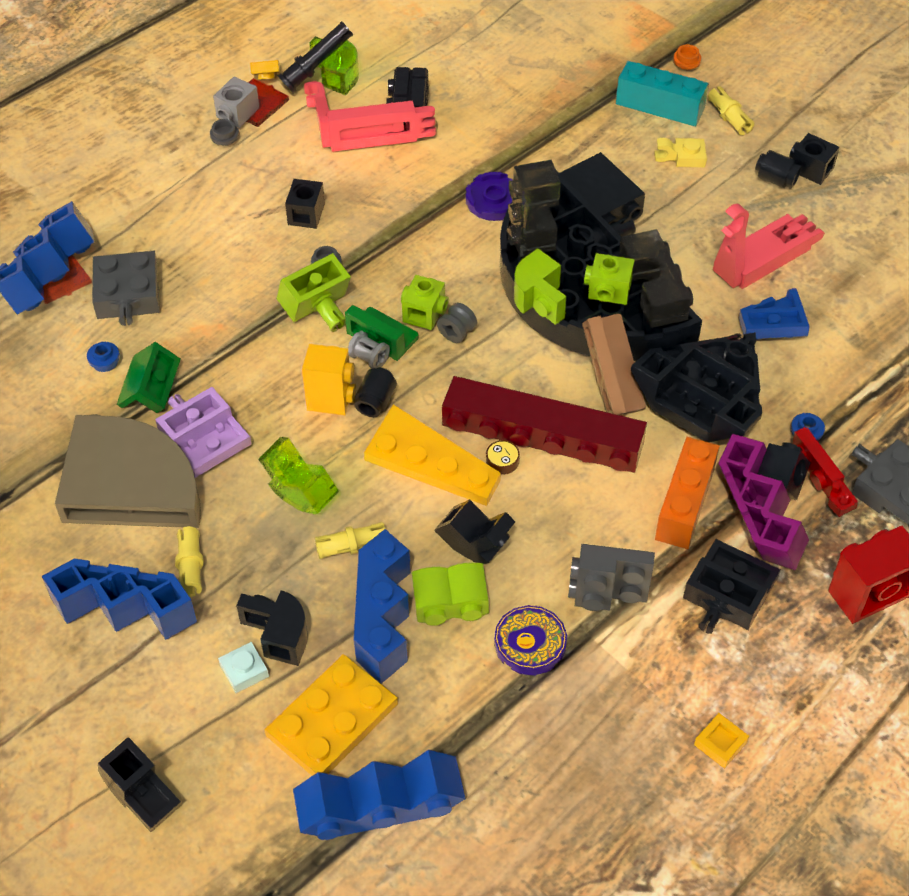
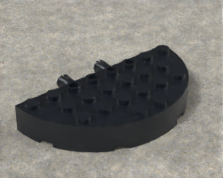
M554 167L530 181L525 186V191L511 202L503 219L500 233L501 281L506 296L513 308L531 328L543 337L571 351L591 356L582 323L589 318L600 315L603 318L614 314H621L633 360L637 361L649 349L661 347L663 351H668L678 344L699 341L702 319L660 277L673 270L672 261L667 257V254L663 253L645 262L623 239L636 232L633 220H630L629 216H625L612 224H608ZM537 248L561 265L560 287L557 290L566 296L565 318L556 325L546 317L540 316L533 307L523 314L517 308L514 301L516 267L522 259ZM596 253L635 259L627 305L588 299L589 285L584 284L587 265L593 266Z

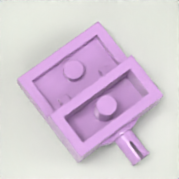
M213 387L184 402L179 394L174 395L175 399L171 396L168 404L173 409L155 419L157 428L174 440L183 450L191 464L195 478L252 444L249 434L232 416L230 406Z

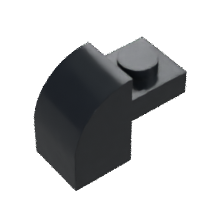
M469 499L454 506L434 531L454 551L473 562L487 564L509 539L510 535L507 532L514 525L515 521L507 512L489 519Z
M280 590L276 602L262 595L250 596L241 593L236 605L240 624L264 630L260 638L264 657L299 666L308 641L305 614L300 602L293 595Z
M129 737L98 762L99 774L110 791L124 807L127 806L150 832L181 806V801L155 774V765Z

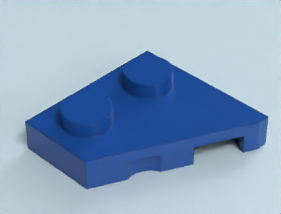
M797 288L787 290V295L784 298L775 301L773 297L762 300L759 304H752L740 309L739 322L743 335L756 332V339L808 336L810 326Z

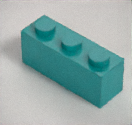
M627 61L618 78L616 104L696 127L705 109L709 83Z

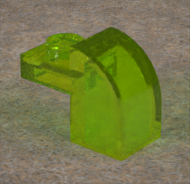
M315 36L309 42L310 50L322 39ZM348 40L318 66L321 68L322 84L324 87L347 95L357 84L359 79L357 49Z
M280 437L258 459L272 479L268 483L270 488L283 501L299 511L318 514L339 492L322 465L306 464L289 437Z

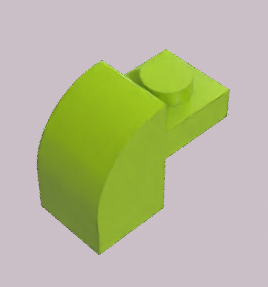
M538 248L522 259L516 267L514 301L517 308L523 314L533 307L540 316L546 317L556 325L565 318L566 296L557 290L560 287L561 265Z

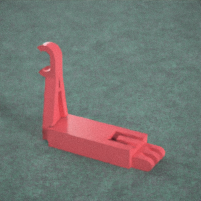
M317 81L304 84L305 94L308 95L306 97L307 107L316 108L322 147H331L332 152L416 142L417 138L436 135V127L434 126L436 124L434 117L435 108L433 106L414 107L412 100L329 110L323 84Z
M733 204L725 211L734 220L730 225L725 226L721 230L725 237L714 261L713 271L732 288L739 286L741 289H744L811 250V246L820 241L825 233L820 228L816 229V225L812 221L807 223L808 218L803 214L796 218L786 214L745 238L749 212L740 204Z

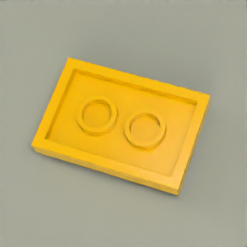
M342 654L264 729L265 735L312 776L317 772L329 774L398 705V698L346 655Z

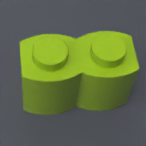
M462 563L448 568L428 567L412 572L417 622L428 625H440L451 618L474 621L483 615L489 614V600L483 563Z

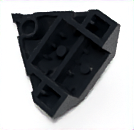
M756 332L744 334L743 339L729 341L727 337L684 343L679 345V349L663 351L661 347L649 349L631 366V372L650 408L705 442L730 439L732 434L744 436L761 419L762 405L759 403L758 355L755 353Z

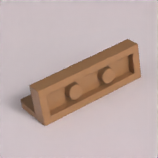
M614 314L603 318L600 315L587 319L582 325L606 412L622 415L644 409L646 404L643 393L631 372L634 360L621 314Z

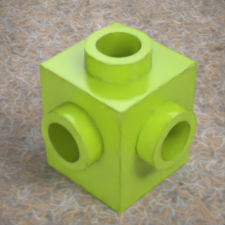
M596 253L593 266L587 265L584 284L589 285L588 299L627 305L635 259Z
M415 274L410 286L406 285L401 295L403 322L432 330L439 315H444L448 307L449 297L445 296V282Z

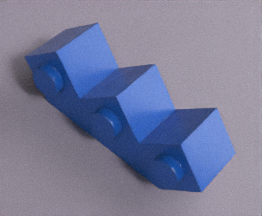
M73 201L45 216L38 224L41 227V231L35 236L28 235L13 251L16 258L9 266L7 263L0 266V293L17 315L25 310L31 311L38 307L42 300H44L43 285L50 281L56 282L62 279L70 270L68 257L75 253L81 254L94 243L93 231Z
M386 529L359 549L354 624L356 661L380 684L408 662L407 640L395 628L409 617L408 594L397 584L411 573L410 550Z
M74 558L42 576L49 596L66 624L100 607L117 632L148 614L166 640L197 622L191 598L172 573L158 572V575L140 572L139 568L114 564L103 567L91 565L88 560Z
M427 750L403 767L372 761L349 778L317 772L293 789L300 833L314 835L321 840H329L339 836L378 828H387L392 825L431 817H441L450 813L452 807L466 799L456 756Z

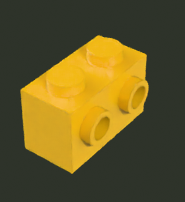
M309 344L302 366L307 411L346 416L348 404L354 403L356 395V384L352 383L355 365L349 361L348 348Z

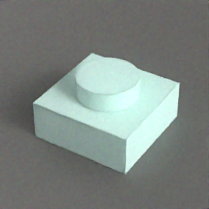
M252 642L218 658L219 664L235 693L269 677L268 670Z

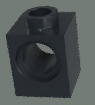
M808 133L801 142L797 141L793 145L789 157L796 160V164L802 166L800 176L821 185L834 169L840 147Z
M293 179L285 202L288 225L317 229L325 205L323 182Z
M783 442L782 446L769 443L757 474L782 481L789 498L797 500L811 462L802 453V448L794 444Z

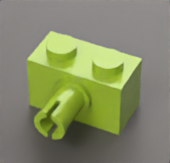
M332 253L281 279L276 299L293 322L313 312H318L330 330L335 332L337 331L336 325L341 329L346 325V320L334 301L345 296L351 276Z

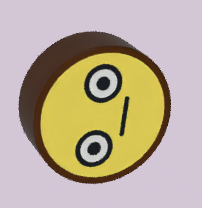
M499 440L489 445L486 450V464L501 474H509L517 469L520 452L514 443Z

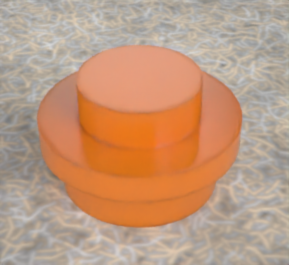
M685 44L680 46L674 53L673 61L681 69L691 70L700 65L701 55L696 46Z

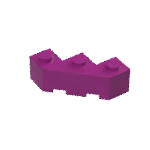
M732 434L720 458L719 465L751 537L763 560L796 570L809 542L802 522L783 516L790 502L783 482L757 474L767 450L764 442Z

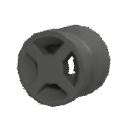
M458 302L449 308L448 314L442 315L437 321L440 333L453 343H460L465 338L466 331H472L477 325V318L473 311L466 305Z

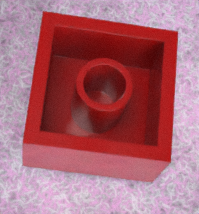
M903 525L890 531L887 529L881 530L870 540L861 544L852 543L841 551L828 592L852 624L909 598V533Z

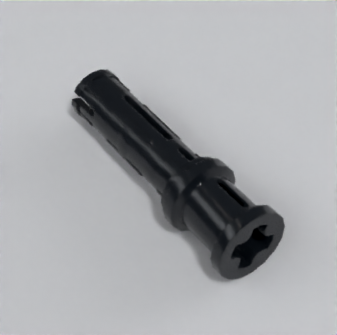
M341 21L303 57L301 55L294 58L295 62L283 73L278 72L276 75L294 94L296 87L307 77L312 78L315 73L314 69L352 37L353 33Z

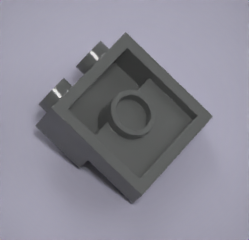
M581 544L580 558L572 557L568 598H575L574 606L583 607L590 611H610L612 599H620L626 603H647L655 552Z

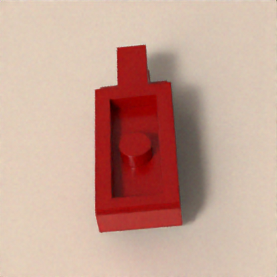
M803 427L795 431L793 444L802 448V453L811 462L808 469L811 482L817 490H823L829 498L828 507L838 517L855 510L858 500L845 485V476L808 428Z

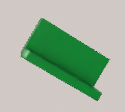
M352 305L345 312L347 334L354 336L355 333L362 330L368 334V338L379 344L386 343L390 346L389 357L396 361L419 339L417 331L373 307H368L364 311Z
M157 342L152 343L135 354L116 405L124 408L137 400L155 413L164 410L181 358Z

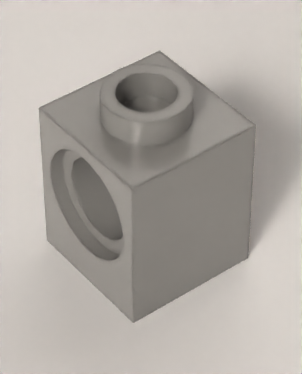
M237 77L230 79L213 95L216 117L231 120L238 128L260 108L257 86Z

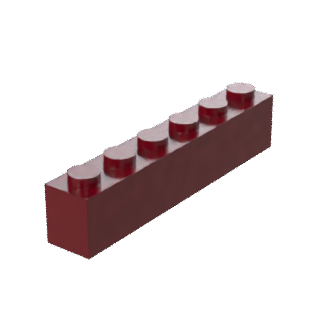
M453 376L442 404V426L449 427L455 431L470 432L488 439L506 440L520 447L527 446L546 451L549 454H559L579 459L585 463L592 462L618 471L635 473L647 427V422L458 376Z

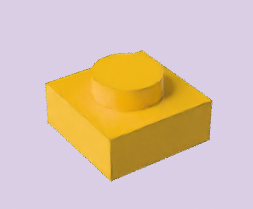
M278 60L251 62V74L258 75V80L275 78L274 73L280 72V63Z
M718 713L696 737L694 746L725 769L748 743L749 735Z

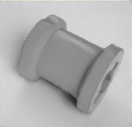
M361 330L355 333L349 342V356L352 358L358 357L369 363L370 368L382 367L388 359L390 346L384 342L380 344L368 338L366 332Z

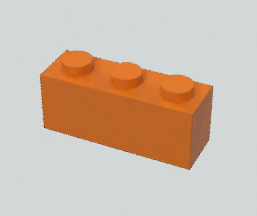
M686 436L659 515L655 540L689 550L715 470L719 445Z

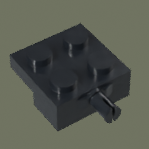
M715 539L705 558L702 557L688 579L683 598L707 611L698 625L703 632L707 626V634H711L714 631L713 629L720 618L729 620L749 630L777 581L781 569Z

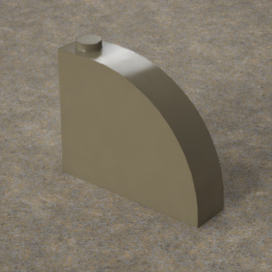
M98 414L75 416L55 500V506L62 523L182 528L191 526L199 528L200 498L193 469L185 453L174 440L159 429L134 419L101 416Z

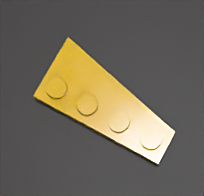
M394 404L364 451V460L485 506L488 505L501 481V473Z

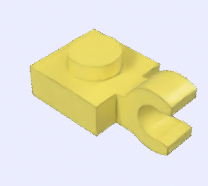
M668 138L657 139L658 150L654 151L655 161H676V167L706 166L707 155L704 139L675 138L674 143Z

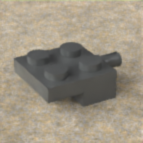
M155 250L93 256L92 303L97 319L119 317V323L126 326V320L128 325L133 323L132 316L160 313Z
M897 439L884 452L875 455L863 447L862 444H859L853 450L852 456L868 467L857 477L852 494L876 512L880 513L886 508L909 525V446Z

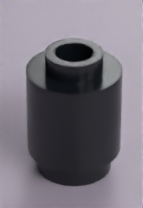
M769 150L767 154L762 153L760 155L755 170L759 171L758 177L783 188L786 186L793 188L799 178L802 166L796 164L797 161Z
M382 367L372 368L367 371L355 395V408L357 411L373 418L378 417L380 413L385 411L397 386V381L393 374Z

